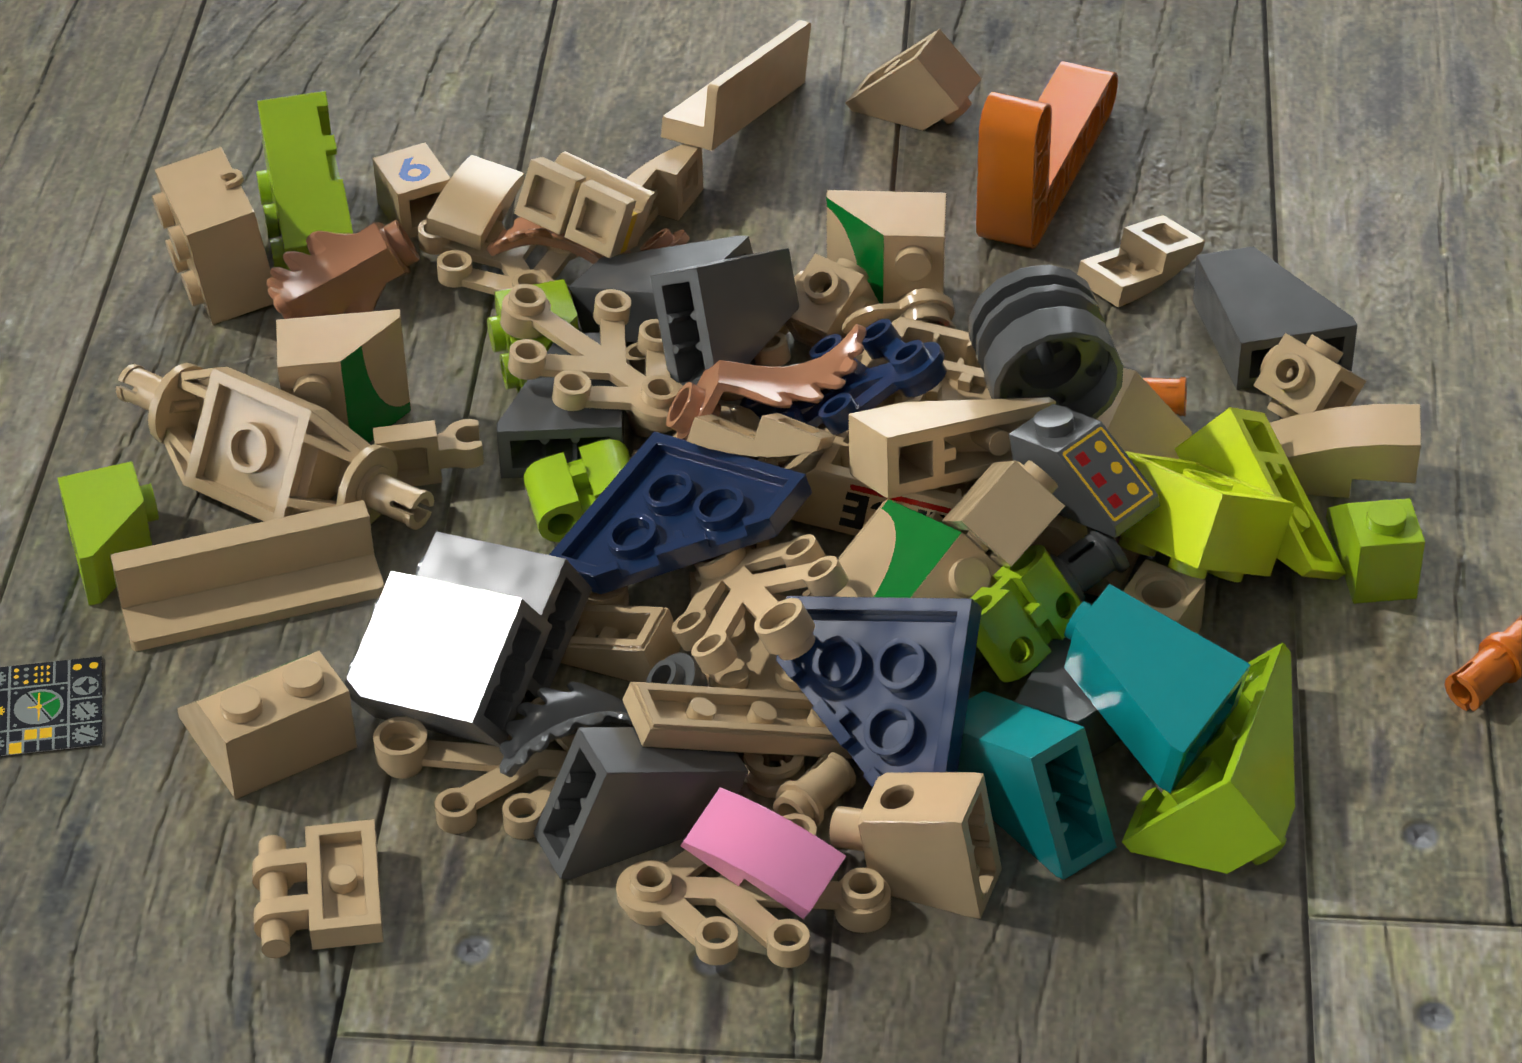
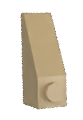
M1050 397L902 402L850 413V475L887 499L979 479L992 463L1013 461L1009 433L1033 418L1040 410L1056 404V401Z

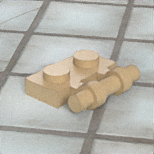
M374 819L305 826L306 847L286 849L285 839L278 835H268L259 841V855L256 856L252 863V883L260 891V902L254 908L253 919L254 931L261 938L262 952L265 956L269 958L286 956L290 952V937L296 930L309 929L312 950L384 942L378 846ZM307 882L308 894L288 896V890L294 883Z

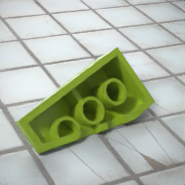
M1284 643L1248 662L1251 666L1236 708L1171 794L1165 790L1161 792L1157 787L1147 790L1137 804L1122 840V843L1130 852L1228 874L1250 861L1255 865L1262 864L1273 858L1284 847L1287 841L1285 835L1295 809L1291 651Z

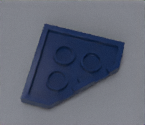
M653 432L549 555L566 558L593 588L592 592L604 594L777 537L812 494V490L804 473L740 455L708 449L683 439Z
M787 596L786 599L797 598L801 600L814 621L815 629L813 635L815 636V642L806 653L798 658L782 660L777 655L776 661L789 678L799 686L825 726L864 772L863 776L872 788L877 778L885 773L958 772L982 607L973 599Z

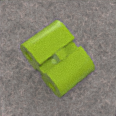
M613 439L597 441L579 447L582 459L567 463L564 452L540 459L526 469L524 485L538 530L543 538L553 542H560L631 459L625 444Z
M1042 545L1028 547L1012 567L1002 566L993 575L997 582L991 588L981 587L970 598L982 607L977 647L1003 682H1012L1030 673L1051 652L1047 644L1052 639L1063 640L1065 638L1064 633L1067 624L1075 610L1082 603Z

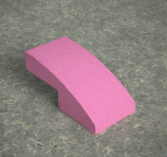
M721 787L680 845L737 886L746 879L802 919L810 913L846 855L783 816Z

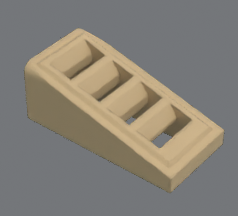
M586 604L575 628L578 630L571 637L561 663L631 682H646L651 669L659 661L672 654L679 653L681 645L671 630L674 620L667 607Z

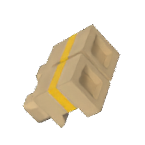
M564 151L557 157L555 162L544 157L531 159L514 214L556 234L565 233V238L603 256L612 258L638 245L644 224L647 223L655 199V192Z

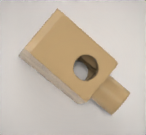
M975 772L885 773L877 778L863 809L838 806L831 818L829 831L831 845L835 848L864 851L867 868L877 871L887 881L892 897L981 919L1002 870L984 774Z

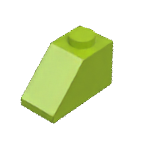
M132 461L57 478L66 523L89 606L102 603L117 587L111 554L152 546L148 522L159 520L156 499L151 483L139 485Z
M1411 499L1345 503L1327 508L1326 519L1339 560L1346 572L1344 576L1353 604L1417 599L1425 539Z

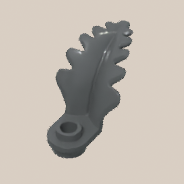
M675 653L659 661L651 669L646 683L708 687L706 675L701 671L696 660L686 653ZM570 682L567 685L570 692L558 691L547 687L541 688L537 695L545 704L537 705L528 702L520 704L516 711L525 716V718L509 721L506 725L505 731L512 736V740L504 741L500 745V751L504 756L500 764V773L513 777L536 752L544 751L549 743L554 740L576 734L579 727H634L623 700L578 682Z

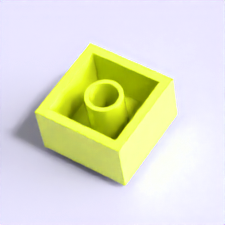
M1125 451L1158 494L1160 507L1123 532L1118 545L1147 556H1155L1156 551L1171 557L1168 564L1169 568L1195 578L1205 579L1207 572L1233 582H1242L1244 574L1271 576L1295 503L1195 461Z

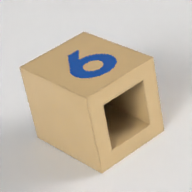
M426 142L373 158L378 205L390 222L397 220L402 225L410 238L418 236V225L427 219L434 203L450 180V176Z

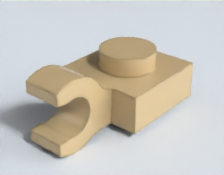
M475 419L456 421L439 434L436 431L435 420L373 428L374 443L391 449L397 458V479L411 486L442 483L441 469L458 467L469 469L484 464L478 420Z

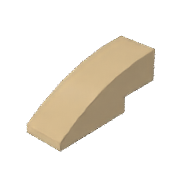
M1369 404L1335 407L1297 414L1270 422L1306 495L1350 498L1352 479L1416 483L1421 449L1420 404Z

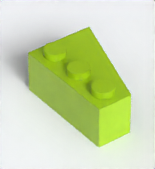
M326 91L257 101L267 170L256 171L260 201L261 205H263L267 236L270 239L274 267L290 270L283 259V254L287 251L311 255L306 239L315 231L353 233L343 179H340L335 157L337 155V147L334 134L331 135Z

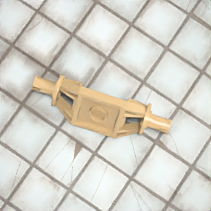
M183 363L175 366L164 377L145 370L140 365L131 364L122 371L118 378V381L131 385L134 388L130 390L123 386H116L117 397L124 402L132 403L149 411L148 424L150 434L156 441L165 444L182 484L255 518L268 521L361 500L365 502L370 517V525L383 514L406 524L411 529L417 530L422 528L431 516V511L418 507V504L422 503L429 507L434 506V496L427 490L418 489L397 479V458L392 450L382 445H370L325 408L229 367L203 369L195 364ZM196 431L195 439H193L191 435ZM338 493L337 501L329 500Z

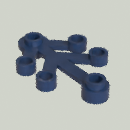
M881 319L866 327V336L862 344L871 359L883 357L889 363L868 368L854 358L857 362V370L854 373L841 377L846 381L841 389L821 390L824 397L819 403L792 401L790 408H777L744 397L740 406L751 409L760 420L763 415L780 413L813 427H818L824 423L831 434H840L849 430L850 413L873 409L899 389L905 397L912 398L925 394L936 387L947 373V368L943 363L945 354L936 342L923 343L921 340H914L908 343L903 342L889 319ZM832 334L821 339L811 348L809 352L811 359L819 358L832 350L843 340L839 334ZM812 407L804 414L801 412V409Z

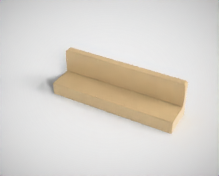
M799 20L663 115L661 137L712 151L804 84L811 23Z
M364 500L110 555L119 602L133 651H142L379 598L384 590V582L374 555L370 517Z

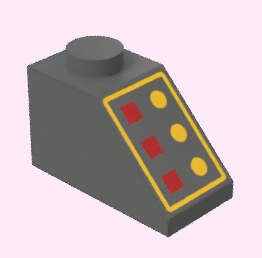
M1052 404L1037 412L1033 418L1009 433L1013 461H1018L1024 465L1030 460L1057 483L1058 488L1054 491L1053 495L1065 505L1058 514L1062 517L1117 538L1160 507L1159 496L1105 425L1099 420L1072 411L1067 407Z

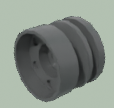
M1040 265L1025 267L997 279L978 297L969 315V339L976 352L978 363L984 372V379L992 399L1050 397L1056 401V405L1067 407L1072 411L1093 419H1097L1112 406L1122 388L1124 366L1106 327V322L1100 312L1096 298L1085 279L1070 269L1057 266Z

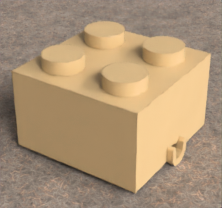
M222 147L154 169L161 193L152 195V200L163 229L168 228L170 239L165 240L173 266L177 273L187 270V272L181 273V277L192 306L203 304L212 325L272 305L274 301L268 294L269 287L267 286V279L272 278L255 212L241 186L244 180L243 174L238 169H232Z

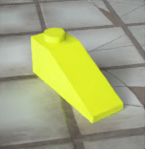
M1229 407L1174 448L1179 459L1198 462L1295 503L1277 558L1302 577L1337 580L1346 574L1265 413Z

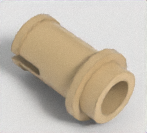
M837 753L823 754L817 763L797 781L790 780L779 787L776 792V800L773 803V811L781 816L794 813L804 814L810 817L815 822L816 827H818L824 819V811L855 785L856 775L854 769L844 757Z

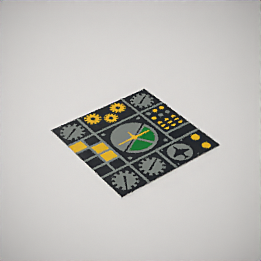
M102 656L0 667V756L102 745Z

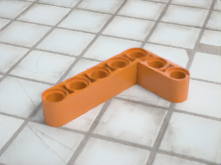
M1062 61L1038 101L997 92H991L988 95L979 124L976 233L979 237L1035 249L1038 246L1110 117L1118 88V75L1116 72Z

